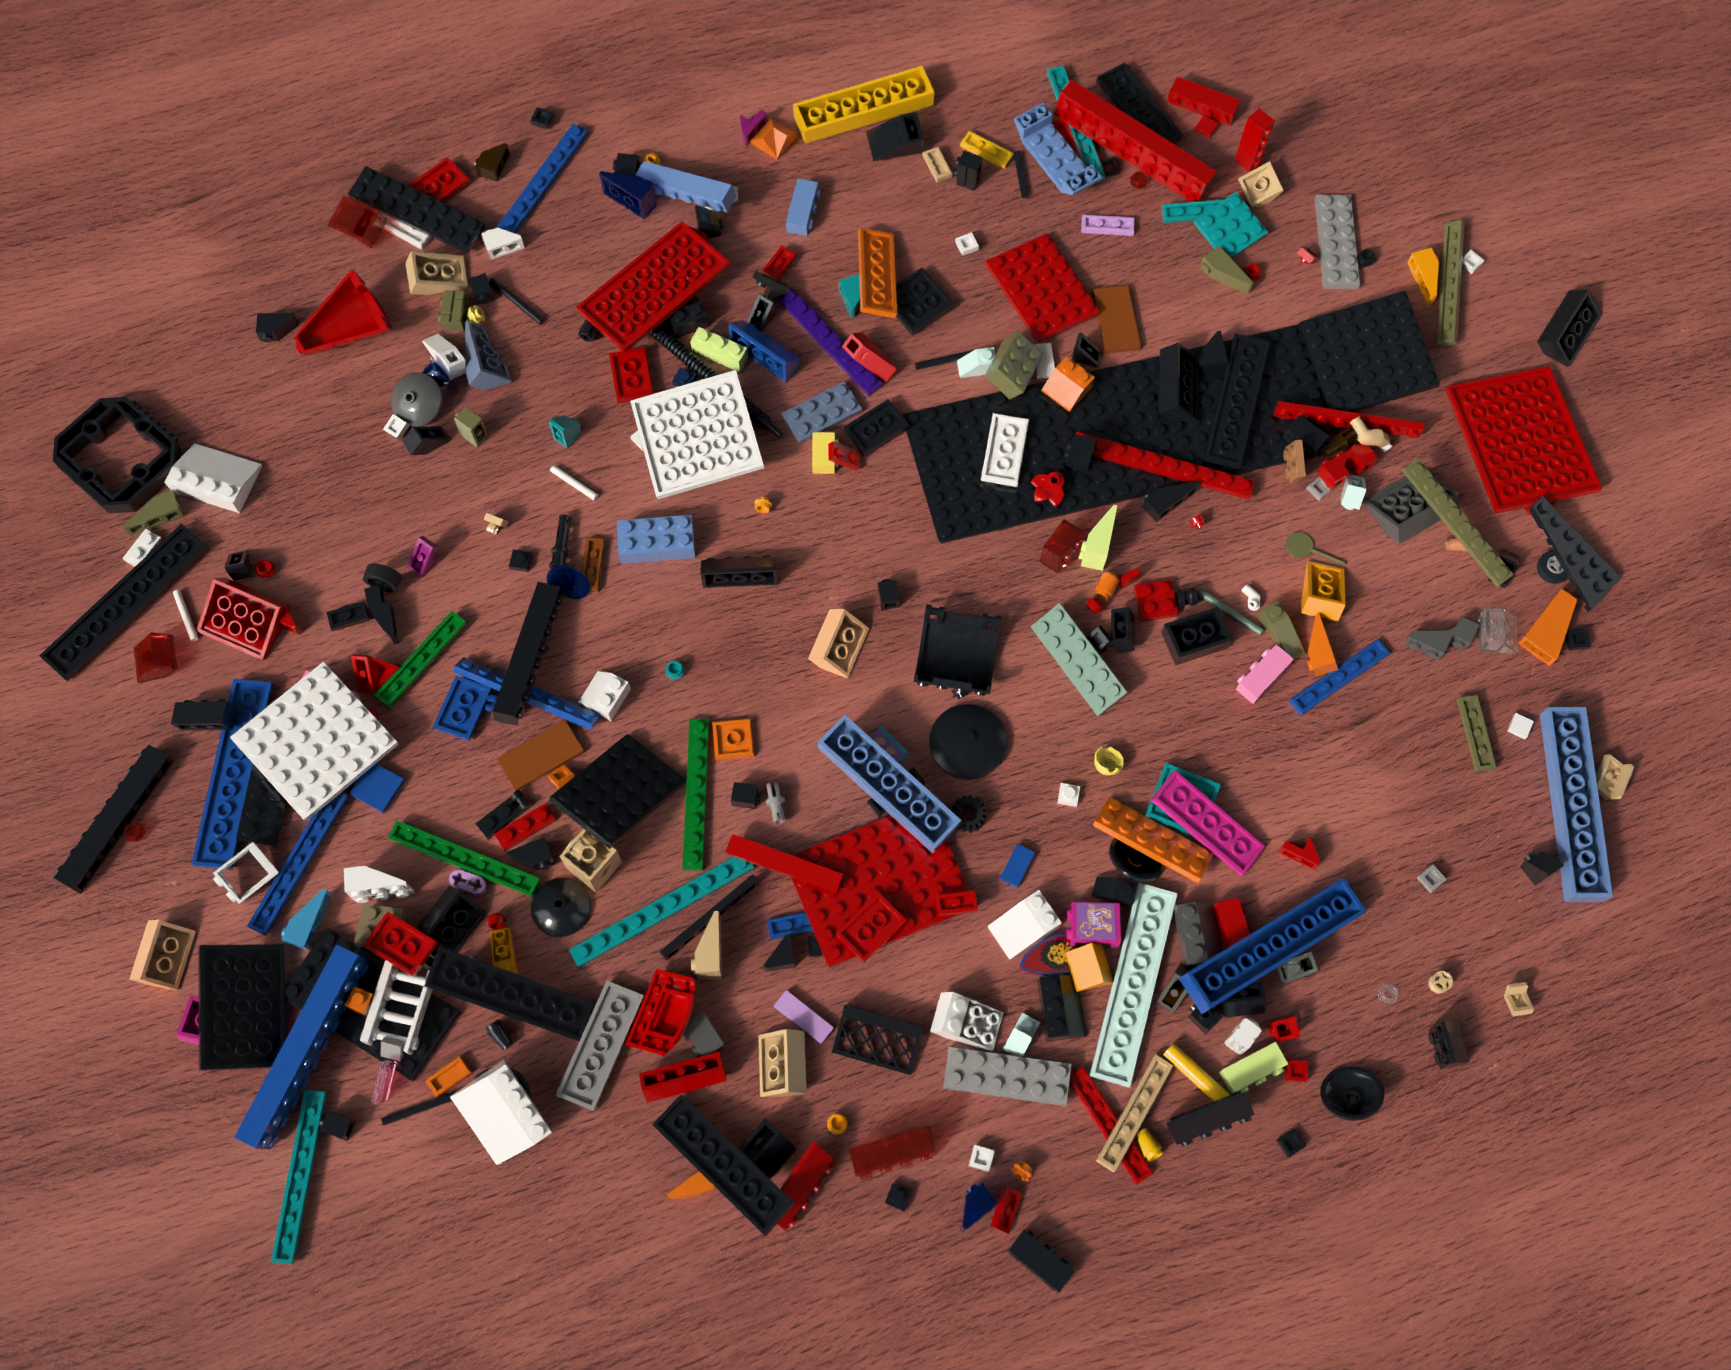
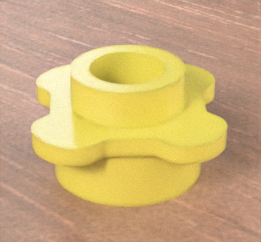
M479 306L469 307L467 315L470 321L475 323L485 321L484 312Z

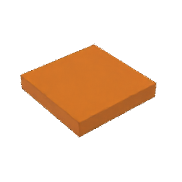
M751 718L712 722L716 761L754 757Z

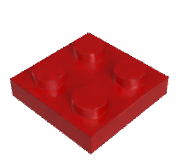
M1171 580L1134 585L1133 589L1141 622L1178 617L1179 613Z

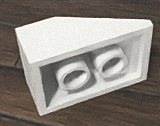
M1038 890L988 925V928L1009 960L1059 929L1062 923L1040 890Z

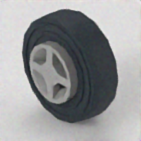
M1553 550L1546 552L1540 557L1537 562V571L1539 576L1546 582L1557 584L1565 581L1567 576L1554 555L1556 551Z

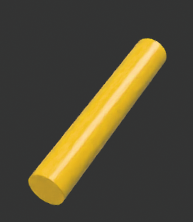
M1175 1043L1163 1054L1213 1101L1231 1095Z

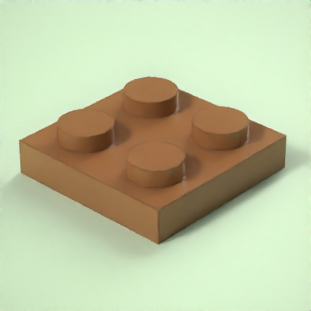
M1295 440L1285 447L1283 452L1284 460L1287 461L1285 475L1289 479V484L1297 483L1306 477L1302 440Z

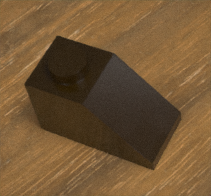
M503 143L481 152L474 164L479 177L498 181L510 156L508 144Z
M1180 963L1156 1003L1174 1013L1187 994L1179 978L1193 969Z

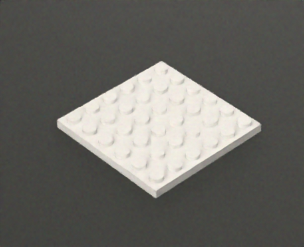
M736 370L631 401L657 500L764 469Z
M324 662L230 737L305 822L399 745L392 735Z

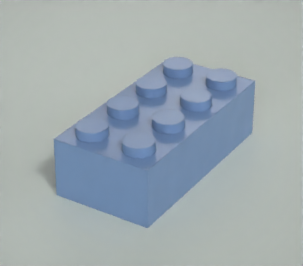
M692 515L617 521L618 555L621 564L695 558Z

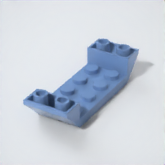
M1044 103L1015 117L1014 121L1022 143L1061 193L1074 195L1102 179V176L1093 165L1086 167L1053 126V114Z

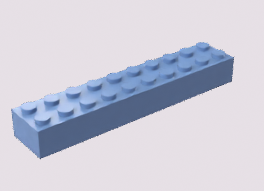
M1547 707L1540 714L1558 858L1564 865L1560 868L1564 902H1605L1612 898L1613 894L1586 707Z

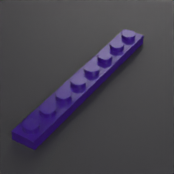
M792 288L789 292L777 296V301L868 396H871L883 387V383L874 373L854 360L842 348L844 342Z

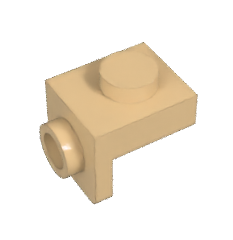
M1515 982L1508 984L1506 987L1504 999L1512 1016L1533 1013L1534 1008L1526 993L1528 988L1527 982Z

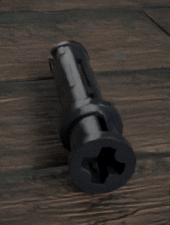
M568 515L559 516L556 542L551 550L553 555L549 568L555 571H564L566 569L564 563L565 557L568 555L566 544L571 517H568Z

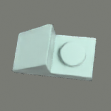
M1022 1013L1003 1050L1013 1056L1023 1057L1040 1022Z

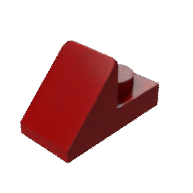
M1308 837L1302 849L1295 842L1285 841L1278 852L1313 870L1320 864L1311 837Z

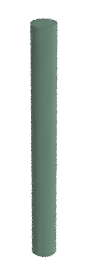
M1201 588L1198 590V596L1218 607V609L1258 635L1263 632V628Z

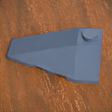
M466 320V375L469 385L487 390L509 384L511 377L508 367L499 360L500 354L498 351H494L490 345L492 341L484 327Z

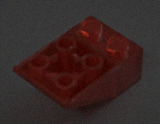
M343 195L327 226L372 249L388 218L379 210Z

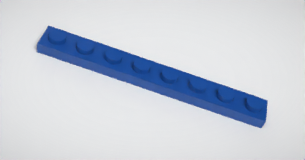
M575 124L570 126L500 221L498 228L514 234L517 233L588 136L586 129Z
M465 657L454 665L453 670L457 674L497 691H500L505 677V673H500ZM530 686L528 704L589 730H592L600 721V714L559 698L557 695L547 693L540 688Z
M340 793L312 816L249 921L248 928L267 936L349 797Z

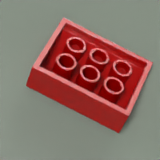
M214 578L196 631L256 658L265 660L283 628L279 623V619L284 610H287L289 613L291 605L228 578Z

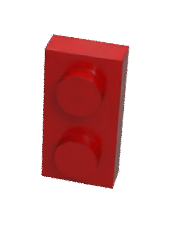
M781 245L764 267L762 273L780 280L795 260L796 253Z
M834 441L828 444L829 461L856 471L861 468L860 451Z
M975 890L935 895L937 916L978 911Z
M1003 1185L990 1227L1002 1233H1010L1022 1193Z

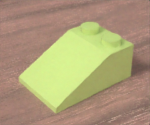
M1113 505L1088 534L1087 541L1083 540L1079 559L1082 560V567L1103 571L1108 555L1117 505Z

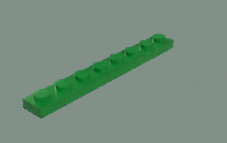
M689 719L683 871H703L709 719Z
M397 820L388 836V839L531 898H533L541 881L536 876Z

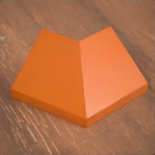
M770 118L750 140V143L778 160L798 138V134Z

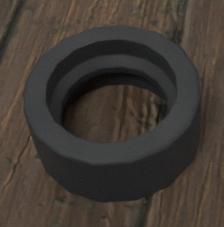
M371 563L368 564L362 579L370 587L380 586L383 592L393 593L398 590L402 576L391 567Z

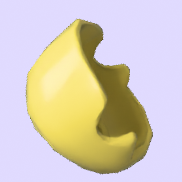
M1100 747L1095 753L1094 765L1097 771L1103 775H1115L1122 770L1124 757L1113 747L1105 749Z

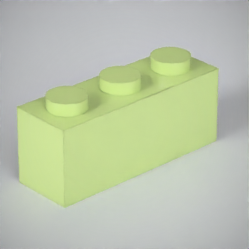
M698 327L691 339L693 353L736 370L739 373L748 360L747 347Z
M1274 1042L1224 1068L1219 1074L1230 1094H1234L1241 1090L1248 1091V1086L1253 1083L1256 1086L1267 1081L1266 1076L1273 1074L1274 1077L1285 1071L1283 1067L1288 1065L1277 1043Z

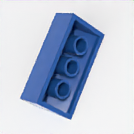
M741 320L728 325L730 340L747 347L748 356L784 382L787 383L800 368L799 358L795 353H790L782 344L774 342L766 333L758 331L752 323L748 324Z

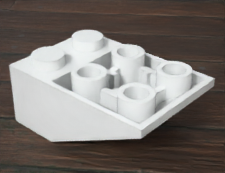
M366 866L344 868L345 892L357 903H366L369 899L383 901L388 900L392 896L406 898L409 897V894H415V891L406 881Z
M942 992L930 1032L993 1052L1003 1012L955 992Z

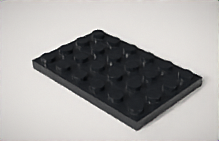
M626 734L552 794L549 801L608 849H611L685 785L686 779L633 737Z
M284 944L200 945L198 947L199 1071L271 1068L286 1040Z

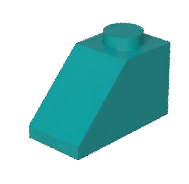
M859 274L839 280V291L851 319L855 317L860 308Z
M562 415L549 420L553 438L566 448H569L582 433L580 423L573 417L569 418L566 415Z

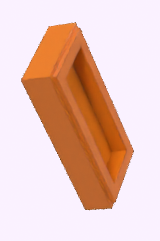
M459 1056L425 1081L434 1095L440 1097L471 1075L472 1072L462 1057Z

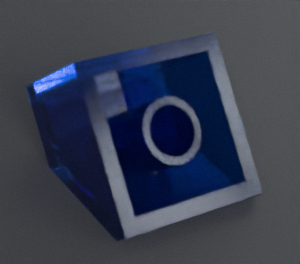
M975 1183L965 1192L966 1196L963 1199L960 1225L962 1233L999 1204L984 1183H981L979 1186Z

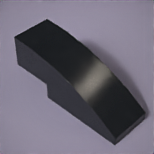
M380 586L364 588L366 600L377 623L394 643H398L394 609L389 601L385 602L384 593Z

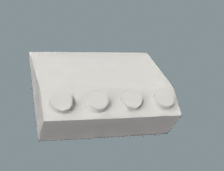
M194 443L172 466L164 483L174 493L240 513L263 465Z
M504 1060L450 1096L496 1165L528 1149L552 1133L549 1125Z

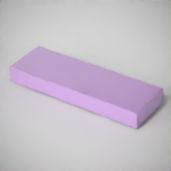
M1082 215L1081 233L1134 236L1135 218Z
M787 990L774 1004V1008L819 1044H822L834 1029V1027Z

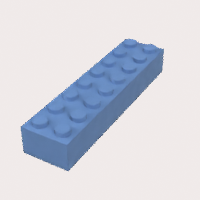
M846 715L818 741L817 748L932 853L960 825L961 819Z

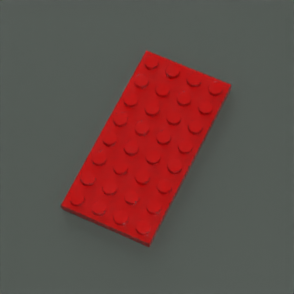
M681 221L577 305L576 309L621 351L626 353L727 270L731 264L729 260Z

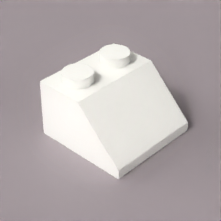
M597 671L578 704L612 721L631 690L629 682L612 673Z

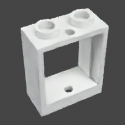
M252 842L213 873L215 875L213 880L220 888L224 886L229 891L226 895L233 903L237 901L240 904L277 875L279 871L259 847ZM250 851L268 872V875L241 896L224 877L222 872Z

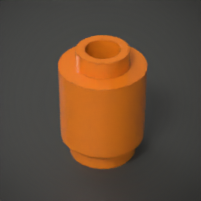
M1113 572L1103 573L1095 587V596L1101 600L1108 601L1113 596L1120 582L1117 578L1118 576Z

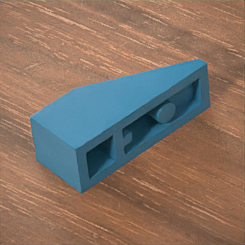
M322 889L289 920L288 925L284 926L281 940L286 944L310 951L332 894L327 889Z

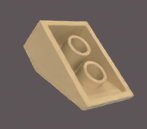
M411 251L406 261L410 294L431 295L443 293L445 290L455 291L468 288L463 256Z
M714 911L695 950V958H691V970L698 980L722 979L721 919L719 911Z

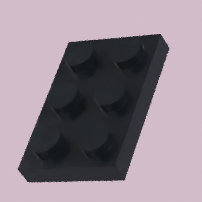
M887 399L843 428L844 432L865 457L908 430L909 424L890 400Z

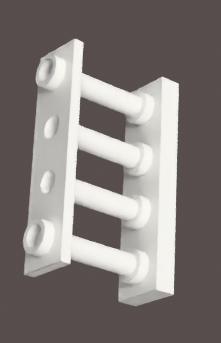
M385 960L360 1041L373 1046L374 1041L377 1039L382 1040L384 1037L404 1042V1052L412 1055L413 1050H416L419 1044V1038L417 1037L432 989L423 987L420 997L392 991L391 986L396 979L424 986L426 978L417 975L413 978L407 973L400 972L396 966ZM392 999L417 1005L414 1017L386 1011V1002ZM385 1019L411 1025L408 1038L380 1031L378 1029L380 1021Z

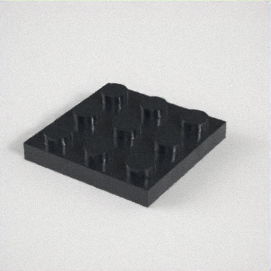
M922 267L896 284V318L912 336L955 308V303Z

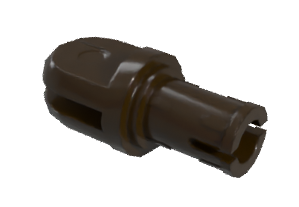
M1353 427L1345 429L1334 436L1333 442L1322 448V453L1327 458H1330L1339 450H1347L1357 441L1358 434Z

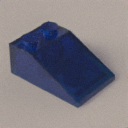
M605 171L599 173L603 194L645 220L657 206L654 185L651 181L634 175Z

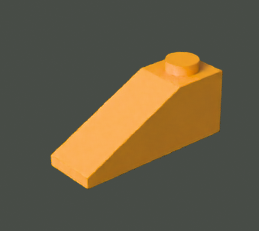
M1432 247L1413 252L1407 262L1428 306L1432 305L1437 296L1438 256L1434 253Z

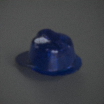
M429 357L430 363L424 368L422 373L434 378L440 388L451 384L458 390L457 386L449 380L439 364L432 357Z
M560 564L551 568L546 577L547 584L560 586L561 594L571 599L586 597L591 588L588 577L568 564Z

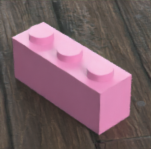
M1277 644L1272 649L1268 647L1262 654L1263 659L1260 662L1256 660L1249 668L1251 671L1248 675L1244 673L1237 681L1239 685L1236 690L1252 704L1266 692L1294 660Z

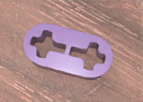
M455 870L449 876V882L454 888L471 895L480 896L487 889V884L483 878L474 874ZM461 875L462 879L465 880L466 883L458 882V884H456V881L454 879L455 877L459 878ZM478 882H480V885L482 887L481 889L477 888L476 891L475 888L472 885H470V883L477 884Z

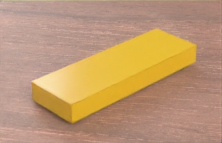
M968 131L960 143V147L982 156V158L1003 169L1007 167L1014 153L971 131Z

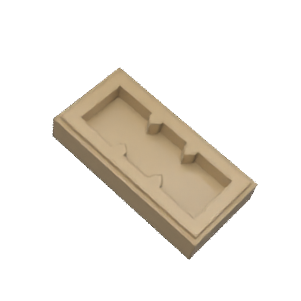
M939 147L923 152V158L936 183L952 177L953 173Z

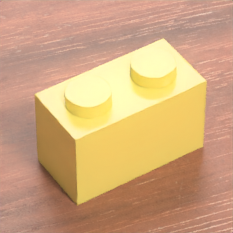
M813 432V474H835V467H838V464L828 460V444L832 441L838 443V439H835V432Z

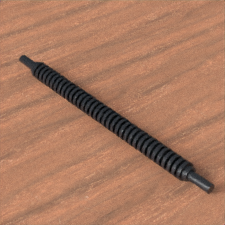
M660 325L649 333L651 337L687 365L701 379L719 375ZM744 396L750 420L760 428L768 429L781 439L784 433L772 424L770 416Z

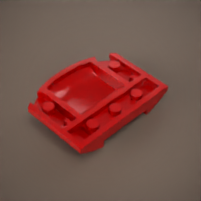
M656 969L625 1045L663 1057L673 1049L684 1035L693 1014L696 998L695 979Z

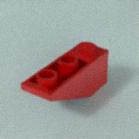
M863 332L851 333L842 346L854 360L885 382H889L898 370Z

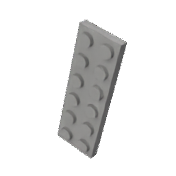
M1316 195L1315 209L1323 289H1358L1360 280L1351 195Z
M606 981L558 1088L557 1097L595 1112L643 1002L644 995Z
M949 1047L943 1089L1067 1106L1071 1064Z

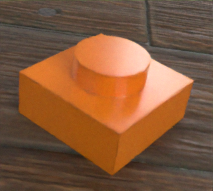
M563 764L548 774V777L560 789L574 777V774Z

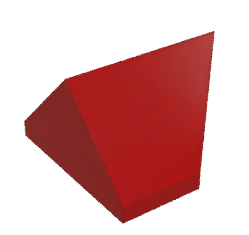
M351 655L359 692H376L400 668L369 655Z

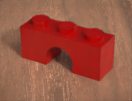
M1354 444L1347 452L1344 453L1342 451L1332 460L1327 459L1320 464L1321 468L1317 475L1332 490L1343 484L1350 475L1346 467L1354 469L1359 475L1371 469L1378 460V457L1369 445Z

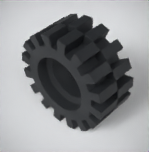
M964 795L961 799L958 798L956 803L954 802L951 811L961 819L958 830L962 829L964 833L965 831L972 833L973 830L976 832L979 828H982L986 820L987 808L986 805H983L984 802L982 800L979 801V797L973 798L972 795H969V797ZM966 807H971L976 811V817L971 821H967L962 817L961 811Z

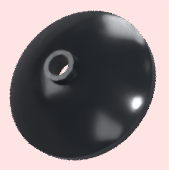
M1116 838L1112 840L1109 846V856L1113 865L1119 872L1130 879L1143 882L1158 879L1166 869L1165 865Z
M557 878L546 882L536 891L531 902V915L534 923L543 933L552 937H567L577 933L587 923L591 913V900L586 889L578 882L568 878ZM561 901L563 903L561 907H556L557 902Z
M1342 1067L1329 1073L1321 1084L1320 1095L1323 1105L1331 1114L1343 1120L1360 1121L1368 1119L1375 1115L1384 1103V1088L1381 1081L1373 1073L1363 1068Z

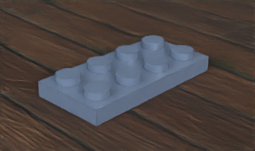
M843 381L781 413V417L800 445L812 439L813 432H825L862 413V408Z

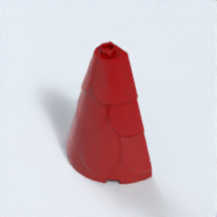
M352 270L343 278L334 291L328 295L318 310L312 313L295 335L294 340L297 343L295 347L301 355L305 354L308 356L334 350L339 346L357 343L360 340L384 335L392 330L390 327L392 325L372 291L365 286L362 278Z

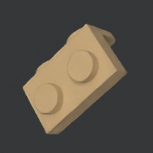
M1610 754L1604 755L1596 773L1598 794L1606 800L1621 799L1631 778L1634 766L1632 764L1623 765Z

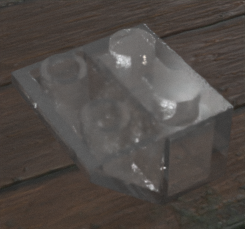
M1485 608L1478 616L1479 651L1518 654L1517 617L1505 609Z

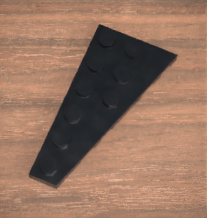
M1541 496L1528 510L1539 529L1544 530L1548 537L1546 539L1547 543L1555 549V557L1567 578L1575 584L1577 588L1576 593L1578 597L1583 598L1586 603L1584 607L1589 612L1621 576Z

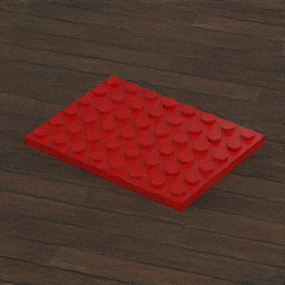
M1550 366L1446 387L1445 391L1495 514L1531 507L1541 496L1550 503L1599 493L1603 489Z
M892 816L792 855L844 875L837 894L791 878L828 969L857 957L835 934L878 892L907 920V923L883 945L885 946L961 915L937 916L935 895L969 891L947 840L932 853Z

